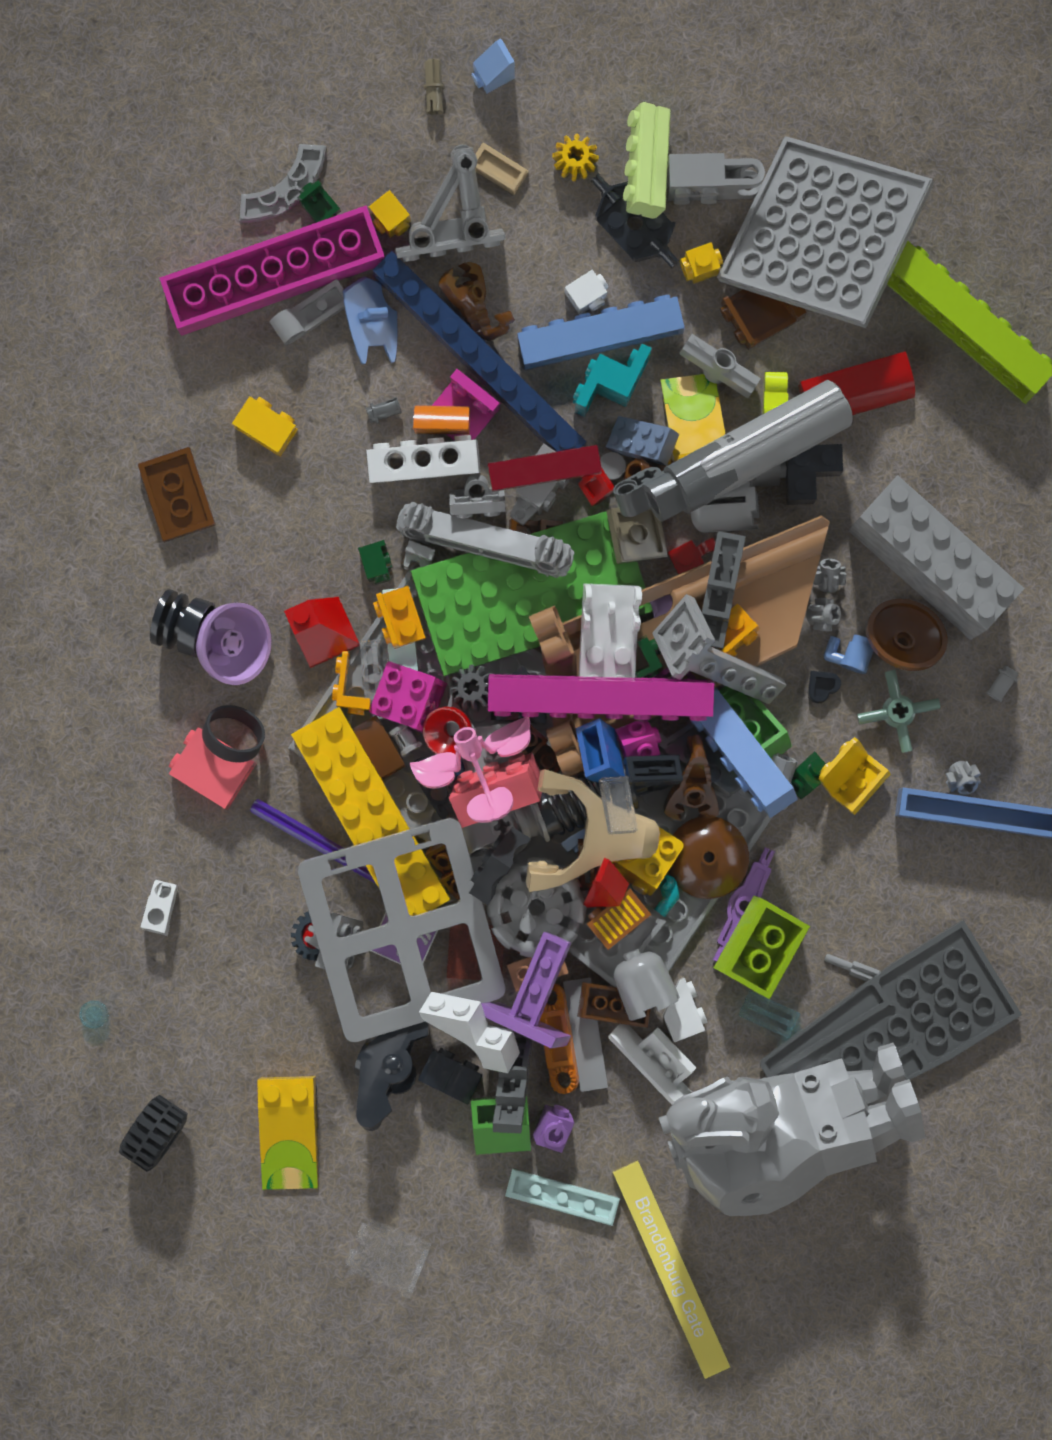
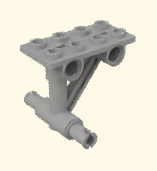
M460 144L451 151L452 166L423 220L414 223L410 227V244L395 247L397 258L403 257L404 262L420 259V254L430 253V257L446 255V250L456 248L457 252H466L473 250V245L484 244L485 248L501 245V240H506L503 229L489 230L485 208L481 206L475 170L477 157L473 147ZM459 186L462 203L461 217L439 221L454 191ZM474 222L482 224L481 230L477 233L468 231L469 226ZM420 231H424L429 235L428 239L424 242H417L414 239L415 235Z

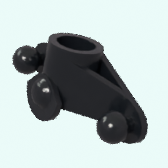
M425 1021L377 1036L374 1040L369 1038L361 1048L354 1067V1074L359 1076L356 1117L360 1126L365 1130H377L381 1126L382 1121L392 1112L388 1100L391 1094H404L415 1084L417 1074L410 1054L414 1041L428 1036V1022Z

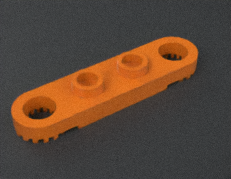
M555 983L552 990L558 995L557 1002L554 1005L546 1003L540 1021L571 1035L567 1046L551 1049L544 1045L551 1087L559 1094H568L577 1088L579 1074L566 994L564 989ZM561 1072L570 1075L571 1083L568 1087H562L558 1082V1076Z

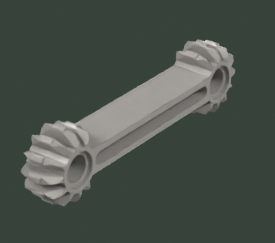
M415 502L405 504L403 509L400 510L396 528L400 531V534L408 537L409 540L416 541L418 544L420 542L425 545L433 543L535 569L538 571V574L543 573L547 577L549 575L555 578L566 576L574 560L575 552L569 544L563 543L562 539L557 540L553 536L550 538L545 535L537 537L466 518H457L454 515L434 511L432 507H427L423 503L420 505Z

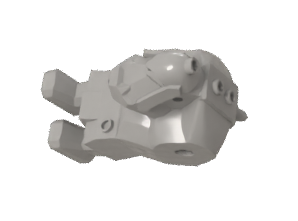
M894 1043L878 1047L873 1070L847 1071L841 1058L796 1073L762 1079L738 1077L736 1080H730L729 1077H724L703 1089L682 1096L668 1109L667 1115L659 1117L663 1133H671L673 1140L668 1141V1145L676 1168H682L689 1187L696 1189L712 1206L728 1216H751L772 1213L799 1199L829 1175L877 1162L875 1153L899 1139L915 1142L926 1138L918 1100L910 1080H906Z

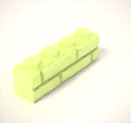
M643 102L629 113L627 120L628 126L631 127V135L626 143V150L630 153L629 160L625 166L628 185L625 187L623 199L627 201L626 211L628 213L641 214L644 217L654 219L666 209L670 109L661 106L656 107L654 104Z

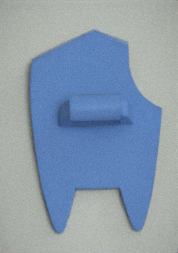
M364 276L342 291L355 350L361 364H365L368 347L384 346L390 362L393 363L395 362L397 352V311L393 310L386 303L380 282Z

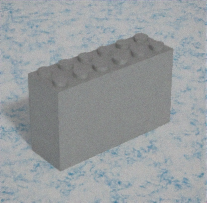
M898 475L848 530L970 640L987 631L1025 589Z

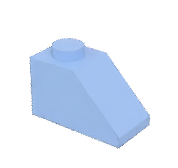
M501 38L494 42L473 62L474 73L471 76L478 88L483 87L486 94L515 79V62Z

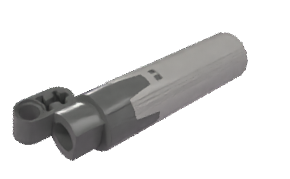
M826 380L666 466L662 472L658 467H649L621 481L613 489L621 514L625 517H633L651 508L654 515L661 522L683 510L689 514L852 426V410L841 389L835 383Z

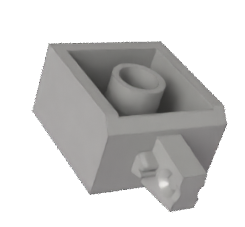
M543 443L536 455L556 451ZM570 479L516 488L517 501L510 517L524 526L535 513L540 515L543 510L548 512L556 501L555 497L557 494L555 492L558 488L563 490Z

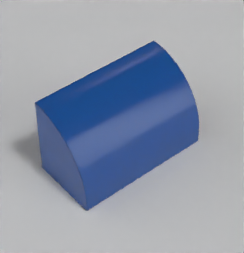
M600 718L577 727L576 733L585 777L599 783L625 779L615 729Z

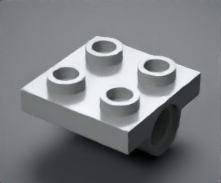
M481 474L470 475L465 481L464 489L450 490V515H456L457 518H469L477 513H484V516H498L500 512H506L504 490L492 492V487H489L488 480ZM475 484H480L484 488L480 494H473L469 489Z

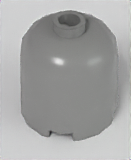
M639 949L623 955L625 960L617 965L613 976L629 1020L645 1017L644 1011L655 1006L657 1011H660L679 1001L678 991L659 955L654 952L640 953Z

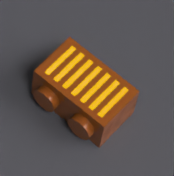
M628 889L620 906L606 907L604 910L602 907H597L588 915L590 921L587 923V926L605 948L609 950L652 914L634 892Z

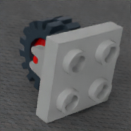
M307 911L304 913L305 917L299 916L297 918L300 922L299 924H293L292 928L297 930L296 933H291V938H295L296 941L291 943L293 947L298 948L295 950L297 954L302 955L305 959L316 961V967L325 969L310 914ZM332 912L331 918L338 937H345L363 931L364 921ZM355 956L345 959L344 964L347 972L352 967Z

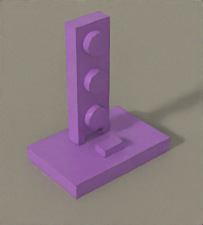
M543 932L512 1008L498 1001L481 1003L485 1017L551 1049L567 1046L571 1035L539 1020L571 942L549 932Z

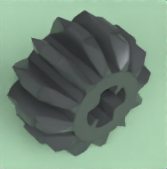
M469 665L468 674L461 668L459 669V674L462 676L461 679L457 677L452 678V681L458 684V687L450 688L451 693L458 694L454 698V702L456 704L462 703V709L466 711L472 706L474 712H479L480 703L483 707L488 708L486 699L488 698L489 674L492 673L485 675V667L480 666L476 671L474 665ZM471 684L478 686V692H472L469 690V686Z

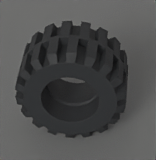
M161 1095L154 1097L128 1130L120 1144L119 1153L144 1171L152 1170L160 1162L183 1129L188 1113Z

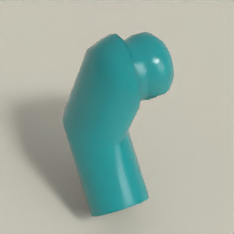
M665 875L659 885L662 899L654 908L664 918L680 897L677 881L669 875Z

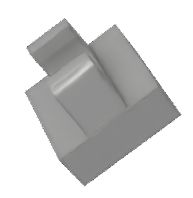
M409 540L405 550L404 569L408 570L412 562L419 563V568L430 565L433 561L435 550Z

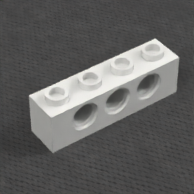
M471 435L454 436L455 442L444 443V438L427 439L428 444L417 445L416 440L400 441V447L390 448L389 443L373 444V449L366 450L369 482L381 483L481 473L478 440H471ZM450 448L455 449L458 453V459L453 464H447L444 460V453ZM422 451H427L431 457L430 463L425 467H421L417 463V455ZM396 453L403 457V465L399 469H393L390 466V458Z

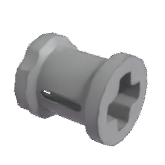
M400 725L388 733V736L393 737L401 751V758L423 745L421 741L416 740L408 726Z

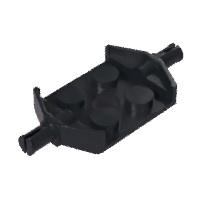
M599 173L596 177L592 178L591 183L598 188L602 197L595 214V220L634 262L658 257L659 259L662 258L671 269L674 268L680 260L669 250L668 245L676 223L671 222L663 212L654 219L644 217L641 214L628 213L626 211L627 201L623 199V193L628 185V181L609 185ZM638 217L642 220L643 225L638 230H632L627 225L628 219Z

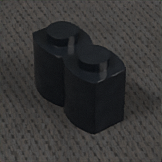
M440 1047L439 1051L433 1049L418 1080L468 1105L483 1075L478 1072L480 1066L466 1059L462 1064L453 1059L454 1053Z

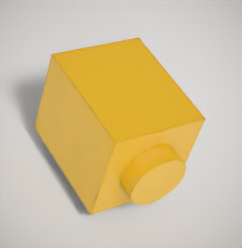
M390 190L368 206L369 212L374 218L372 223L381 235L386 233L391 238L395 234L400 236L409 229V223L411 222L410 214Z

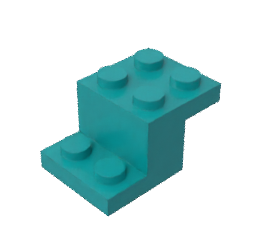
M641 344L639 350L633 349L627 361V366L602 354H599L597 360L591 359L585 372L586 376L584 379L587 381L585 385L581 383L578 385L573 396L575 413L585 417L596 393L626 407L650 359L652 348Z

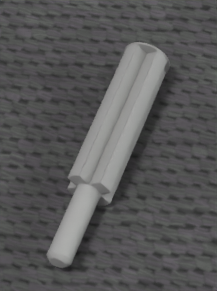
M826 954L824 959L825 962L849 971V975L864 981H868L880 972L859 962L853 961L851 963L830 954Z

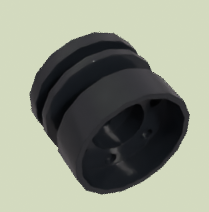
M166 590L161 596L152 618L150 642L157 646L163 644L167 649H172L177 643L178 652L198 658L195 647L197 632L203 619L216 609L215 604L199 598H194L189 604L188 595L183 593L178 595V592L174 590Z

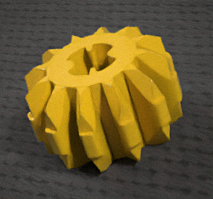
M578 133L574 135L573 141H571L569 136H564L565 144L557 142L556 149L558 151L552 155V158L557 161L554 164L555 170L563 169L561 173L563 178L571 173L572 181H576L577 174L579 173L583 179H586L587 171L594 172L595 166L593 163L598 162L599 159L598 155L593 154L597 151L596 145H589V137L579 141L580 136ZM575 153L576 156H580V161H576L575 158L571 159V154Z

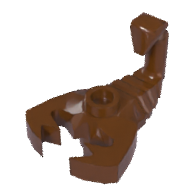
M464 262L458 265V267L465 271L461 277H469L471 281L464 282L463 285L455 286V282L459 277L452 275L454 267L443 273L439 280L440 288L451 303L461 311L465 321L480 338L492 341L509 332V324L515 321L511 311L494 315L495 319L499 321V325L494 328L490 325L485 304L486 285L480 265L472 262Z
M688 736L687 748L692 755L682 774L683 782L680 785H674L666 797L663 805L664 813L675 820L682 821L680 813L685 812L683 805L691 808H698L700 813L698 817L702 816V819H712L719 815L717 797L711 785V773L703 747L702 736Z

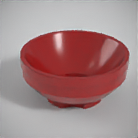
M441 707L432 711L426 717L423 724V737L427 746L434 753L451 752L456 754L454 736L448 734L446 726L449 721H454L459 725L460 729L472 728L470 720L461 710L454 707Z

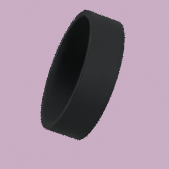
M224 705L210 712L202 729V738L206 747L217 757L229 762L241 763L250 761L259 753L265 740V729L259 718L247 709L234 705ZM220 718L238 720L253 731L258 744L246 750L230 748L217 740L210 729V722Z

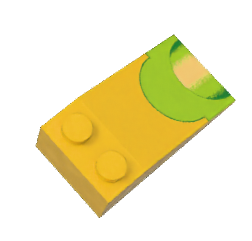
M704 374L660 380L667 427L680 434L671 455L673 462L725 435L716 383L710 382Z
M316 1076L259 1078L257 1080L262 1190L318 1188Z

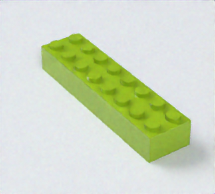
M907 240L887 285L1026 404L1052 376V359L1043 353L1040 355L1035 351L1029 339L1022 335L1019 337L1011 330L1012 326L1007 320L1001 317L998 319L990 312L991 307L981 299L977 301L970 294V289L960 281L955 282L943 265L933 263L928 258L929 254L918 245L915 247Z

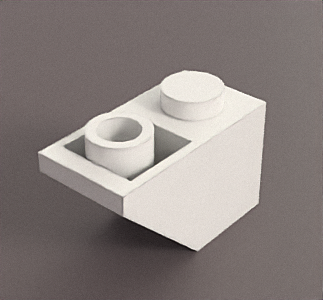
M685 978L678 979L675 986L680 996L679 1001L666 1007L663 1013V1018L673 1042L705 1031L703 1024L707 1023L702 1007L697 1009L693 998L697 997L692 981L686 983Z

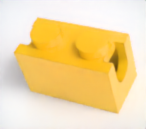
M249 396L232 422V425L241 433L281 457L298 431L296 425L293 424L295 419L283 411L277 414L271 410L272 405L263 398L258 397L255 400Z

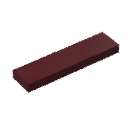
M598 445L488 463L492 492L602 474Z

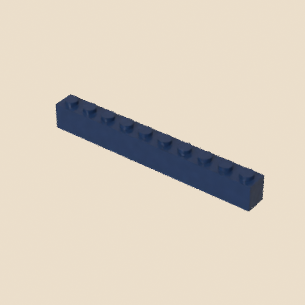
M391 251L373 269L374 278L545 445L556 452L586 447L587 441L400 258H397L396 254Z

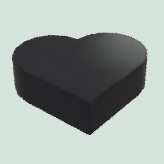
M810 671L808 697L813 703L825 702L829 694H834L840 689L841 680L836 674Z

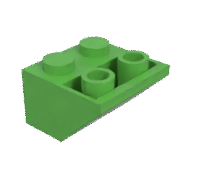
M527 1096L521 1134L493 1132L496 1097L471 1099L476 1155L531 1151Z

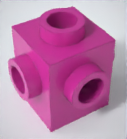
M648 720L635 721L615 729L624 757L660 755L658 743L661 742L660 734L656 727L651 728Z

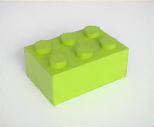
M754 895L713 968L770 999L810 926L768 901Z

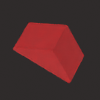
M604 858L584 901L586 907H615L621 905L629 883L609 859Z

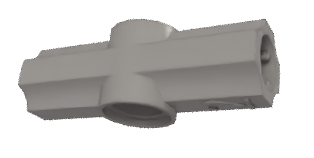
M694 334L690 335L679 353L703 369L705 377L710 382L716 384L723 382L746 398H749L760 381V377L736 362V357L730 350L724 348L715 349Z

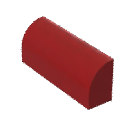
M906 351L800 381L798 385L800 394L826 380L835 383L848 400L852 415L915 398V383Z

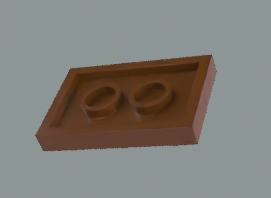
M190 447L138 464L164 543L216 526Z

